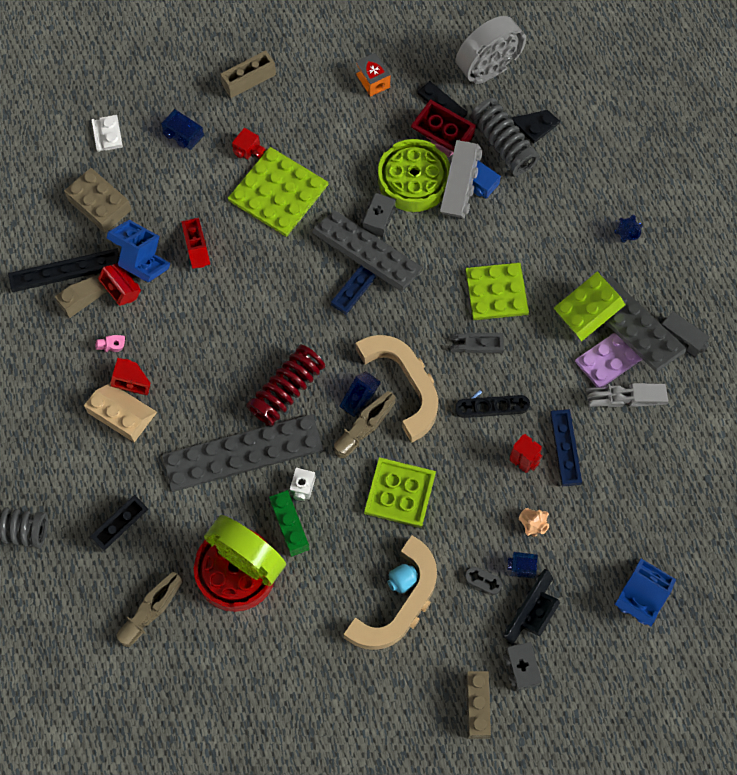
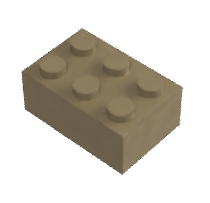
M92 168L64 190L68 201L104 233L131 211L129 200Z

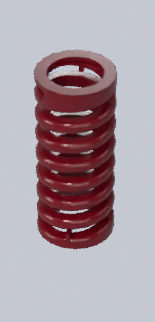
M300 344L296 348V352L289 356V361H285L282 368L276 370V375L269 378V383H265L262 390L256 392V398H252L247 402V408L265 425L273 427L274 422L280 419V415L263 398L268 399L276 409L285 413L287 407L278 398L273 396L270 390L274 391L286 404L293 405L294 400L289 394L299 398L300 392L296 387L306 390L307 385L303 380L312 383L314 378L309 372L316 376L319 375L320 370L325 369V363L312 349ZM307 355L313 357L318 362V364L312 361ZM296 360L300 361L306 369L297 364ZM290 368L294 369L300 377L291 372ZM283 375L287 376L294 385L284 379ZM277 383L281 384L289 394H287L283 389L278 387Z

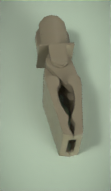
M387 391L364 409L350 431L344 429V434L334 444V451L338 457L346 458L357 447H360V440H363L378 428L395 404L396 397L392 392ZM383 408L376 417H373L369 420V417L374 412Z
M172 572L145 596L132 620L127 617V622L117 633V639L123 646L130 647L143 633L145 634L143 628L164 612L183 583L177 573ZM165 590H167L164 597L159 602L155 603L157 597Z

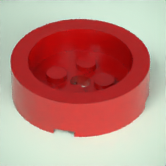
M254 532L256 535H258L261 539H263L266 542V540L262 536ZM205 540L196 553L193 567L195 581L204 598L213 606L232 612L248 610L261 603L272 590L274 583L271 586L264 585L262 583L263 579L255 580L240 569L238 572L229 571L231 563L218 553L219 550L215 545L211 546Z

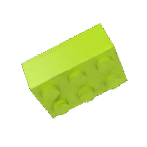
M597 271L557 304L554 310L574 334L583 341L623 308L625 303L621 296Z

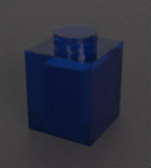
M513 552L512 558H508L507 570H511L510 576L534 579L537 572L538 555Z

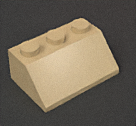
M111 383L95 390L84 405L87 413L132 442L137 440L157 413V411L122 389L111 387Z

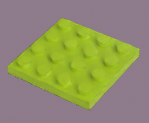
M269 147L230 194L228 201L287 237L329 183L287 156Z

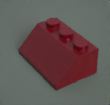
M430 99L412 123L411 128L454 152L456 140L470 142L473 139L476 125Z

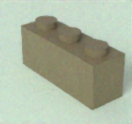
M265 50L221 73L222 86L230 98H233L275 76V62Z
M468 671L466 675L468 739H489L491 736L489 671Z

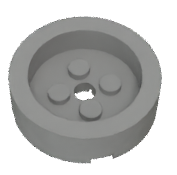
M499 16L478 27L463 42L456 56V64L470 82L473 81L475 84L484 83L507 70L508 67L506 65L512 59L516 61L525 47L526 35L511 17Z

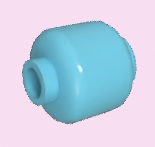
M401 564L389 572V580L387 582L392 591L396 590L398 593L404 594L416 587L419 576L412 565Z

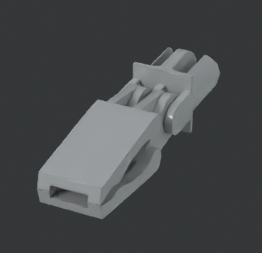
M632 383L627 389L621 386H610V384L607 387L586 388L587 400L589 401L588 407H621L628 403L629 407L668 404L666 384Z

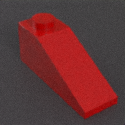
M199 217L181 221L192 269L211 265Z

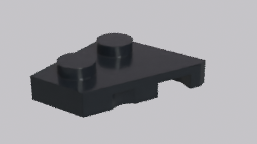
M549 110L511 118L514 121V125L518 126L519 130L533 143L560 124V120Z

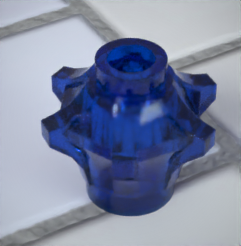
M631 215L630 218L619 219V226L614 230V233L621 236V242L637 240L641 236L642 224H638L635 215Z

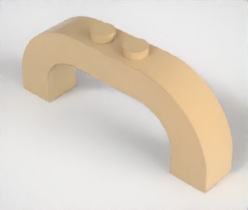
M375 335L356 342V351L364 364L378 358H389L400 365L422 404L415 415L402 421V428L411 443L423 437L432 428L438 411V395L433 385L434 380L429 373L425 372L423 361L420 358L417 359L407 344L391 336Z
M413 535L401 550L400 556L416 567L419 573L417 586L394 620L387 626L374 628L355 618L344 633V639L355 646L369 650H378L394 645L405 636L410 627L412 629L416 627L420 620L418 615L421 611L426 612L431 602L429 599L434 591L437 578L436 562L429 548Z

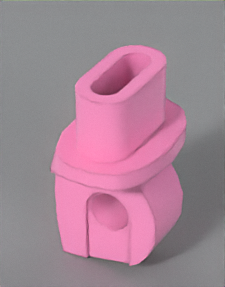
M109 335L104 339H97L95 344L96 350L119 352L124 347L125 336Z

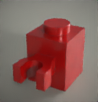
M243 128L232 142L233 152L239 158L244 157L248 160L254 154L260 159L264 155L265 148L260 146L259 136L246 128Z

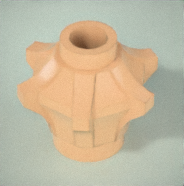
M525 508L521 512L519 521L524 525L527 536L532 535L536 537L538 533L544 534L548 530L547 517L549 513L547 511H535Z

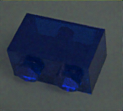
M176 109L161 123L163 134L168 139L173 138L182 148L187 147L192 150L204 136L202 126Z

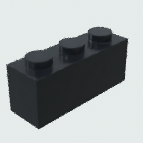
M133 495L88 538L103 552L134 524L148 508L136 495Z

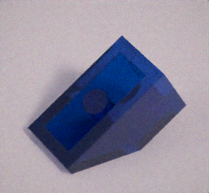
M367 371L355 377L339 407L355 417L375 394L381 382Z

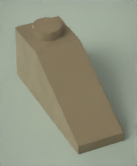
M99 275L70 285L55 296L58 305L69 318L107 292L98 280Z

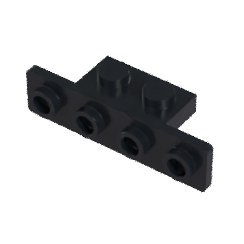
M544 569L537 576L533 588L528 591L522 606L517 609L511 624L506 627L504 637L509 644L514 645L523 629L541 636L558 608L560 601L545 593L553 580L549 570Z

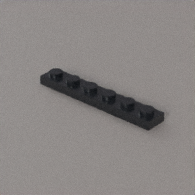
M115 248L8 273L12 292L100 273L102 268L119 262V250Z

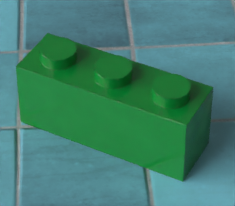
M288 490L269 497L290 556L293 557L310 550Z

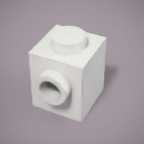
M300 468L295 469L290 486V495H293L294 499L299 501L310 499L316 478L315 472Z

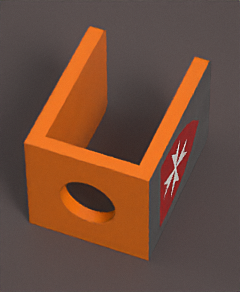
M376 53L356 61V65L360 69L356 76L370 97L390 88V74Z

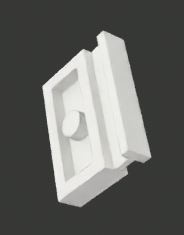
M117 115L102 117L99 120L92 119L97 152L123 147Z

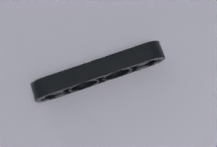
M524 395L462 399L456 403L455 412L461 418L523 414L528 411L530 401ZM510 401H513V403H512V405H514V406H513V410H510V408H511V402H510ZM519 401H522V403L526 405H524L523 409H521L519 405L515 404H518ZM499 402H504L507 404V409L499 410L496 405ZM480 403H485L488 406V410L481 412L477 406ZM472 404H475V412H472V409H467L466 412L463 413V411L459 409L461 408V405H465L466 408H472Z

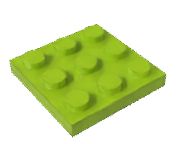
M521 263L465 269L473 320L529 314Z
M379 457L364 514L422 529L436 471Z

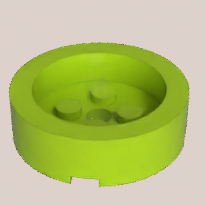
M408 139L397 142L387 152H384L378 166L380 192L384 196L396 199V208L400 210L420 212L431 209L443 200L450 163L445 153L428 141ZM413 169L419 171L415 176L410 173Z
M219 515L204 535L205 540L211 546H216L221 556L255 580L263 579L262 583L264 585L271 586L286 566L285 560L268 543L242 524L227 516Z

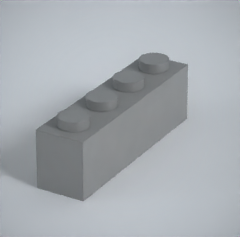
M456 140L440 209L442 214L465 219V214L469 213L470 204L468 201L474 192L472 184L474 178L476 179L478 175L477 162L482 157L481 147L476 143Z

